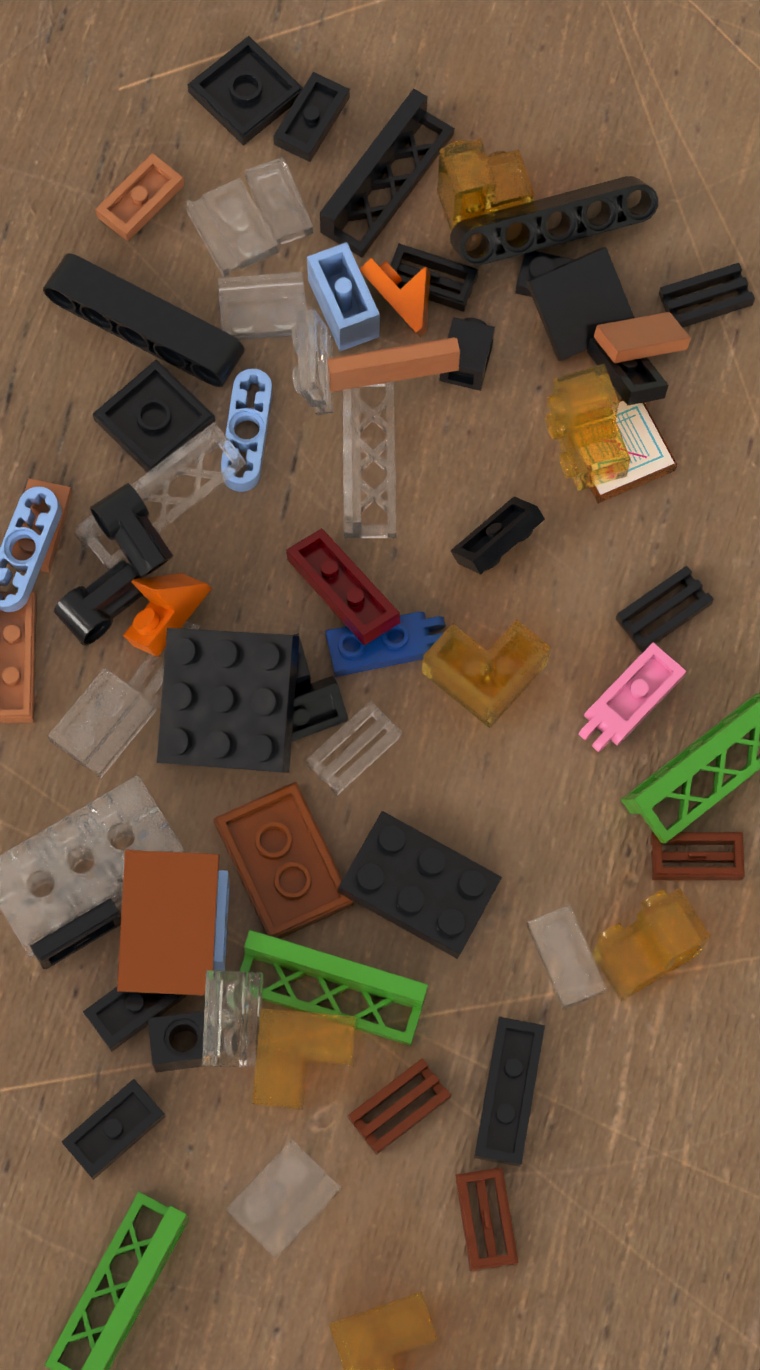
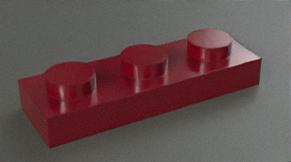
M322 528L286 549L288 562L363 645L368 644L400 624V612Z

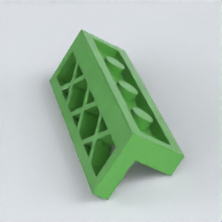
M760 693L750 697L620 799L630 814H641L661 843H667L760 769V754L757 756L758 747H760ZM751 731L750 740L741 739L744 735ZM734 743L749 746L747 763L739 771L725 768L727 749ZM716 758L715 767L707 766V764H709ZM700 770L714 772L712 792L705 798L690 796L692 776ZM724 774L733 775L723 783ZM682 785L681 794L672 793ZM665 797L679 799L678 819L665 828L652 808ZM689 801L698 802L688 810Z
M249 930L244 945L245 956L234 986V992L411 1046L427 995L428 984ZM254 960L273 965L280 981L266 988L247 984ZM281 968L293 971L295 973L291 974L288 977H285ZM304 976L316 978L324 994L310 1002L302 1001L296 998L290 983ZM326 982L338 985L339 987L330 991ZM285 987L289 996L276 993L275 991ZM349 989L361 992L369 1008L353 1016L341 1013L334 997ZM370 995L384 1000L374 1005ZM329 1001L333 1010L319 1005ZM392 1003L412 1008L405 1032L386 1027L378 1011ZM372 1014L377 1023L364 1020L363 1018Z
M138 1191L44 1366L51 1370H73L59 1361L69 1343L88 1338L91 1353L81 1370H110L189 1222L186 1213L171 1205L167 1207ZM144 1206L163 1216L153 1237L139 1242L134 1222ZM130 1232L133 1244L122 1247ZM147 1247L142 1255L141 1248ZM135 1251L138 1265L130 1280L115 1285L111 1271L116 1256ZM105 1276H107L110 1287L98 1291ZM124 1290L119 1299L118 1291ZM112 1294L115 1308L106 1325L92 1329L87 1313L92 1300ZM83 1319L86 1331L75 1334ZM100 1334L98 1340L95 1342L94 1335Z

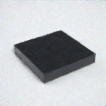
M250 36L242 40L187 84L188 92L243 146L291 108L303 89Z
M606 247L599 248L526 281L558 361H563L587 350L590 338H594L597 325L634 318Z
M157 359L93 413L94 421L151 477L157 474L215 423V416Z

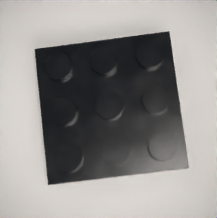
M167 628L157 763L289 773L299 636Z

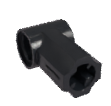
M129 483L90 506L91 513L103 533L110 540L116 541L140 579L172 559V553L148 519L149 512L143 500Z
M122 560L87 588L79 586L68 592L57 603L54 613L83 646L89 645L108 631L113 623V618L143 596L131 582L133 579L140 577L130 564Z

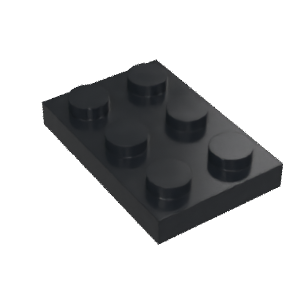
M382 811L339 885L337 892L458 959L502 877Z

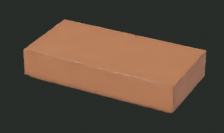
M670 312L600 324L596 326L594 334L596 341L614 363L687 350L691 339Z

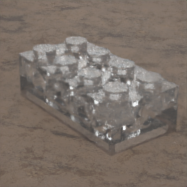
M139 775L0 855V909L29 958L35 956L30 947L32 944L111 898L116 907L122 904L125 850L185 852ZM131 837L135 839L133 844L126 849H116L113 847L119 838ZM83 860L95 862L88 872L76 873L73 871L75 866ZM45 883L54 885V889L49 895L44 897L34 896L38 886Z

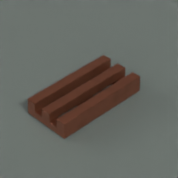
M654 832L651 833L652 880H743L745 877L743 832H679L667 843H661ZM662 845H733L734 852L662 851ZM662 863H734V867H663Z
M422 1058L351 1112L348 1118L377 1155L450 1099L451 1094L441 1085L438 1077L431 1072L427 1063ZM421 1074L424 1078L423 1082L367 1125L362 1119ZM429 1089L434 1091L436 1095L380 1139L377 1140L373 1135L377 1129Z
M503 1167L456 1174L455 1179L470 1272L486 1268H498L505 1265H517L518 1257ZM494 1179L506 1255L497 1256L485 1180ZM475 1182L487 1252V1258L479 1259L467 1187V1183Z

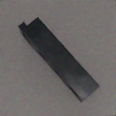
M414 88L320 211V233L338 244L347 242L350 250L361 258L454 135L455 128L427 112L428 97ZM421 125L439 134L434 143L416 146L414 134ZM409 142L410 147L404 148ZM424 155L423 158L419 161L418 156ZM412 157L415 168L411 174L393 177L392 163L398 159ZM386 173L387 178L381 179L383 175ZM396 186H401V187L399 188V190L396 192V188H395V187H396ZM390 188L392 197L387 205L370 208L368 195L371 191ZM363 203L364 209L358 210ZM372 217H378L373 223ZM367 220L369 230L360 241L342 231L349 221Z

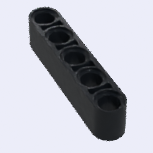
M626 176L464 219L458 222L452 229L450 243L453 249L467 263L474 266L484 265L644 222L656 213L658 196L652 187L640 179ZM640 190L641 199L639 203L632 208H628V197L632 192ZM595 201H601L600 213L596 217L588 219V207ZM555 212H561L562 219L560 224L553 229H547L546 222L548 217ZM521 222L522 230L518 237L513 240H506V231L510 225ZM480 233V245L472 251H466V240L471 235Z
M65 254L43 287L44 294L59 307L215 387H223L245 351L241 342L229 333L74 254Z

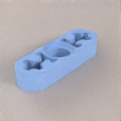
M247 369L240 372L233 383L221 460V472L226 486L237 492L253 489L261 477L273 394L271 379L265 372L259 369ZM251 384L259 385V392L255 395V409L247 408L246 390H249ZM243 421H252L258 425L259 432L254 438L242 439L234 432L236 426ZM239 451L247 452L246 462L248 471L244 472L243 477H236L234 470L239 464Z
M32 487L22 494L1 544L0 585L7 586L12 578L13 573L8 568H5L7 564H10L19 571H26L24 576L17 571L15 573L13 585L18 590L16 595L8 594L6 599L3 600V596L0 593L1 611L14 612L21 609L27 603L62 515L61 504L54 493L45 487ZM45 499V503L50 511L48 514H39L35 525L39 531H42V534L38 535L34 530L22 527V525L25 523L32 527L35 514L30 507L32 504L40 505L42 500ZM23 538L32 539L36 545L33 556L27 560L15 559L12 554L14 544Z

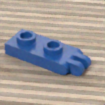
M424 612L400 615V624L366 645H363L347 626L326 630L325 637L334 677L423 660L434 656V648L444 647L450 643L447 633L433 635L429 633L446 627L444 617L438 616L426 619Z

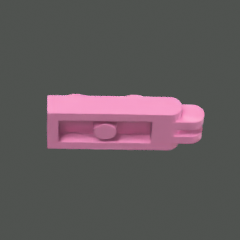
M653 642L586 711L584 717L589 722L581 729L578 735L586 741L599 729L602 734L592 745L596 751L600 752L610 741L618 746L685 677L687 671Z

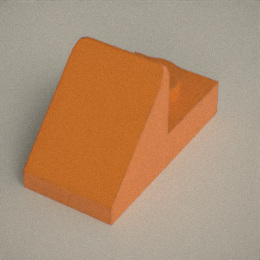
M370 258L359 270L414 332L421 337L427 331L430 270L424 267L400 289L397 285L403 279L390 264L385 261L379 266Z
M183 573L133 579L131 582L150 602L144 610L135 616L132 625L124 633L123 637L132 646L158 657L166 648L167 628L181 629L212 588L207 583Z

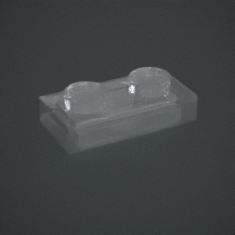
M571 905L527 922V928L562 1010L606 992L607 988Z

